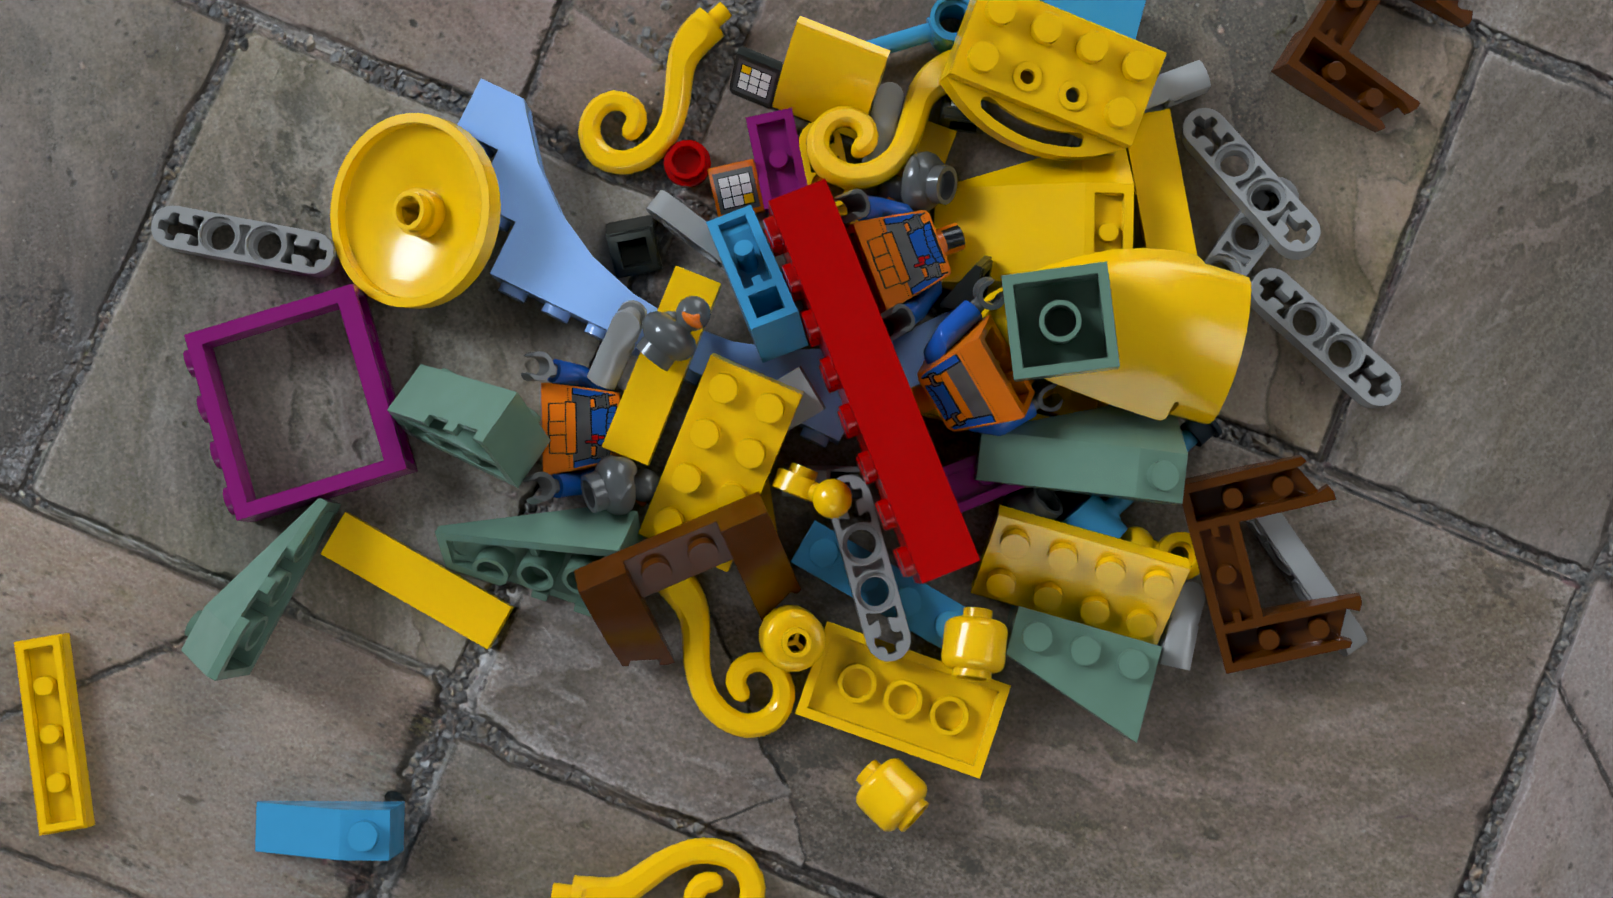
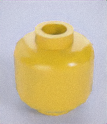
M783 605L773 609L764 617L759 628V644L762 652L775 667L786 672H800L810 668L820 659L825 648L826 635L821 622L810 611L798 605Z
M964 607L962 616H954L945 622L941 659L946 667L952 669V677L971 681H991L992 674L1001 672L1004 669L1008 629L1004 623L992 619V610L980 607Z
M899 758L889 759L883 764H880L875 759L862 770L856 779L861 785L856 795V804L885 832H890L897 828L902 833L905 832L916 822L929 805L925 800L927 785Z

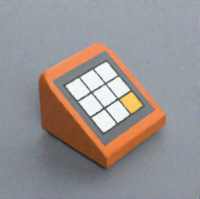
M754 159L713 167L707 170L718 217L748 205L752 206L755 214L765 212Z

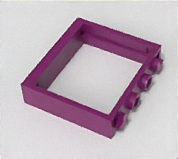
M349 284L184 335L188 348L183 353L184 361L191 376L196 377L201 394L196 399L198 411L204 422L210 425L214 441L210 442V453L215 465L223 471L227 485L223 489L224 502L228 511L235 515L237 521L256 522L311 505L318 498L331 499L418 472L407 433L387 411L395 400L396 394L367 296L356 285ZM340 310L384 460L256 499L213 348Z

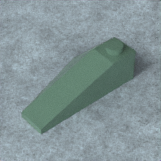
M1109 405L1028 421L1003 436L979 433L974 480L1155 504H1183L1188 452L1177 416L1168 414L1166 419L1159 421Z
M318 498L204 607L203 611L199 610L192 616L185 629L184 634L188 638L181 651L207 677L218 681L250 675L342 504L335 500Z
M588 507L441 525L435 531L446 568L498 586L509 581L533 589L531 597L545 602L549 595L574 603L573 611L590 617L592 616L578 592L574 570L643 541V536L638 534L641 527L637 511L632 510L625 515H614L606 510L593 513Z

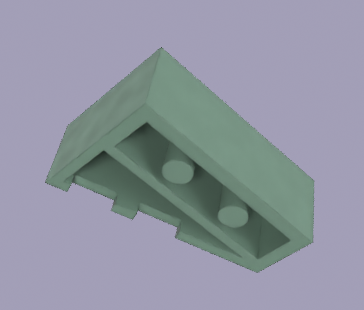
M420 364L387 409L407 434L519 488L551 441L539 424L541 417L531 408L527 407L518 392L457 375L446 368L440 370Z
M1011 605L1006 622L1008 629L1006 656L1124 737L1137 743L1162 646L1021 606Z

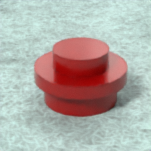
M682 140L676 142L667 150L664 157V169L667 177L675 185L683 188L696 187L709 176L707 170L711 168V159L707 149L702 144L693 140Z

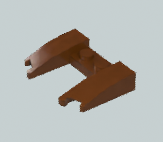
M1321 0L1304 28L1293 35L1271 72L1330 110L1375 133L1386 128L1379 118L1394 109L1399 108L1404 115L1416 110L1420 105L1418 100L1349 51L1380 0ZM1409 0L1460 28L1468 26L1472 20L1473 11L1459 8L1458 0Z
M1302 455L1185 478L1182 506L1226 674L1351 648L1352 640L1340 634L1346 610H1361L1362 600L1359 592L1261 608L1239 522L1336 500L1335 493L1328 484L1317 489L1298 468L1307 462Z
M759 491L574 570L578 592L607 644L622 666H629L630 661L658 660L659 665L675 663L673 654L644 597L730 560H734L762 622L764 617L790 592L797 594L801 590Z

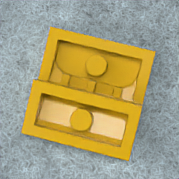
M799 16L782 67L772 107L779 110L792 108L794 116L810 122H814L825 111L837 106H853L869 115L874 97L882 81L890 50ZM838 129L840 134L853 139L857 138L856 133L852 129Z

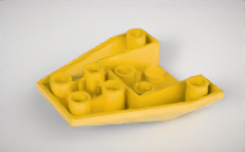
M1126 148L1109 155L1083 160H1054L1041 157L959 181L953 200L947 205L938 204L934 207L935 229L956 223L961 228L965 238L964 250L946 256L951 268V274L941 280L942 288L952 291L984 256L992 257L993 265L990 277L995 279L988 286V296L1002 287V275L1032 272L1049 264L1080 255L1112 249H1133L1134 181Z

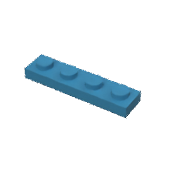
M814 520L791 562L853 598L835 531ZM848 539V550L854 557L864 559L872 554ZM891 564L909 630L942 649L945 622L954 616H962L965 606L925 583H915L912 576L908 578L903 577L900 569ZM878 577L867 579L861 587V597L871 606H878L884 603L889 594L886 582ZM894 606L880 613L885 617L897 616Z

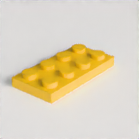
M711 354L638 534L650 538L758 491L761 495L804 391L718 354ZM734 560L716 566V568L728 572Z
M999 505L980 559L981 561H979L972 581L971 593L1157 645L1190 572V559Z
M826 621L824 627L826 635L825 648L820 659L810 668L795 714L980 779L1011 685L992 678L991 681H971L952 677V669L946 667L941 660L912 650H908L902 658L896 661L886 662L880 660L869 651L863 633ZM874 638L876 647L884 646L888 653L895 651V644Z

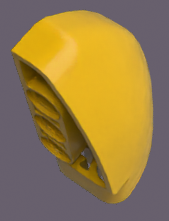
M1149 248L1112 249L1080 255L1035 270L1107 261L1120 367L1116 370L1044 379L1085 396L1159 421L1166 419L1168 414L1202 424H1210L1215 420L1233 383L1244 347L1252 289L1249 277L1205 264L1195 254L1176 250ZM1003 287L990 293L984 298V301L994 299L999 292L1003 291ZM1005 303L996 310L984 309L981 312L982 318L991 315L1010 348Z

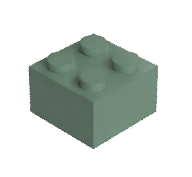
M1107 261L1001 276L1015 382L1119 369L1120 362Z

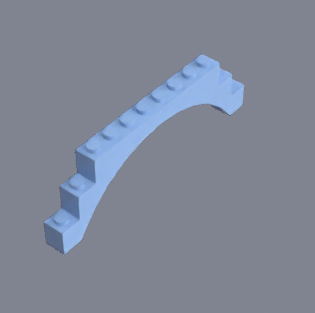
M481 78L457 125L468 131L479 142L490 160L492 156H495L492 166L495 170L500 191L501 214L499 229L507 232L510 226L513 227L490 272L501 283L498 291L522 303H525L529 296L544 304L541 310L543 313L567 324L570 317L587 324L584 332L600 341L604 339L612 318L624 302L628 300L640 302L646 308L647 314L657 311L658 308L633 294L597 261L566 220L545 175L532 112L525 99ZM953 309L914 327L912 331L892 341L910 387L920 384L917 373L925 360L924 348L938 325L954 311ZM643 329L639 335L637 342H635V348L631 354L636 358H638L640 354V351L636 348V345L644 337ZM706 331L703 332L684 378L685 382L697 385L698 380L703 375L710 355L713 353L776 380L801 366L826 408L797 425L803 428L800 436L826 448L829 441L837 445L839 444L844 430L837 411H839L838 406L843 405L838 391L829 393L819 370L821 365L819 359L824 358L821 349H798L762 363L755 345L734 342Z

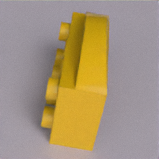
M970 0L939 82L958 109L983 132L997 141L1018 151L1048 159H1091L1109 155L1132 146L1167 53L1040 0ZM1022 71H1028L1032 75V82L1030 84L1022 82L1020 77ZM1068 89H1072L1077 93L1076 102L1068 101L1066 97ZM983 99L998 105L1016 119L1031 126L1048 131L1068 133L1082 139V144L1080 147H1064L1042 143L1022 136L999 123L981 107V100Z

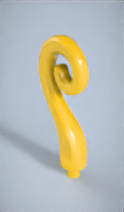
M721 2L708 13L699 7L681 25L673 38L666 65L662 114L656 128L642 143L628 150H616L604 141L600 127L602 120L607 114L613 111H620L626 116V121L622 127V136L629 141L636 140L644 132L647 125V113L644 105L638 98L627 92L612 90L598 95L589 102L579 121L578 137L584 155L593 166L608 173L619 175L633 174L659 162L665 156L667 150L676 143L688 113L696 66L701 58L724 37L720 27L732 17L729 10Z
M947 50L931 59L915 75L908 87L899 123L891 144L881 155L868 162L852 164L840 160L830 148V137L839 128L852 129L856 133L857 138L851 146V155L856 159L864 158L872 153L878 145V131L872 117L863 110L853 106H837L821 114L809 129L806 139L807 156L815 173L822 179H826L827 183L850 190L871 188L897 175L915 153L923 137L934 104L947 94L939 81L951 50Z
M693 576L658 591L675 611L680 621L686 679L692 698L703 715L717 728L742 738L764 737L777 731L785 724L792 713L796 699L795 685L790 672L775 667L763 652H749L736 658L730 664L725 679L728 693L734 700L745 702L749 699L750 690L746 681L748 676L754 672H761L770 679L773 693L770 702L758 712L744 713L733 708L720 695L712 677L710 611L706 595L699 581Z
M702 837L687 839L670 845L618 876L593 877L574 875L572 884L553 883L551 898H641L678 870L695 864H713L731 871L739 882V898H765L766 885L761 869L747 851L729 841ZM706 871L697 874L689 881L684 890L683 898H705L708 893L718 891L723 886L724 880L717 872Z

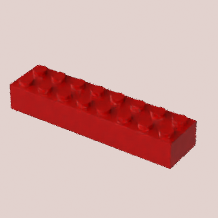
M826 179L769 200V217L763 219L766 228L764 230L766 239L774 257L783 254L786 264L782 265L784 273L782 276L794 302L801 300L805 309L800 314L807 341L811 348L819 345L824 358L819 359L821 364L819 370L829 393L838 391L843 405L838 406L839 411H837L844 433L847 439L856 436L862 450L861 453L857 454L858 457H856L860 473L866 485L875 483L881 500L874 503L884 531L893 528L900 547L893 549V554L902 576L907 578L912 576L915 583L923 584L981 561Z

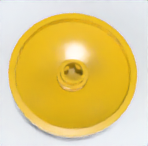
M405 113L389 117L367 130L352 146L339 169L333 187L330 223L333 243L341 265L361 291L374 300L389 306L425 309L451 301L464 292L477 279L487 264L495 246L501 214L498 180L492 163L479 142L464 128L449 120L423 113Z

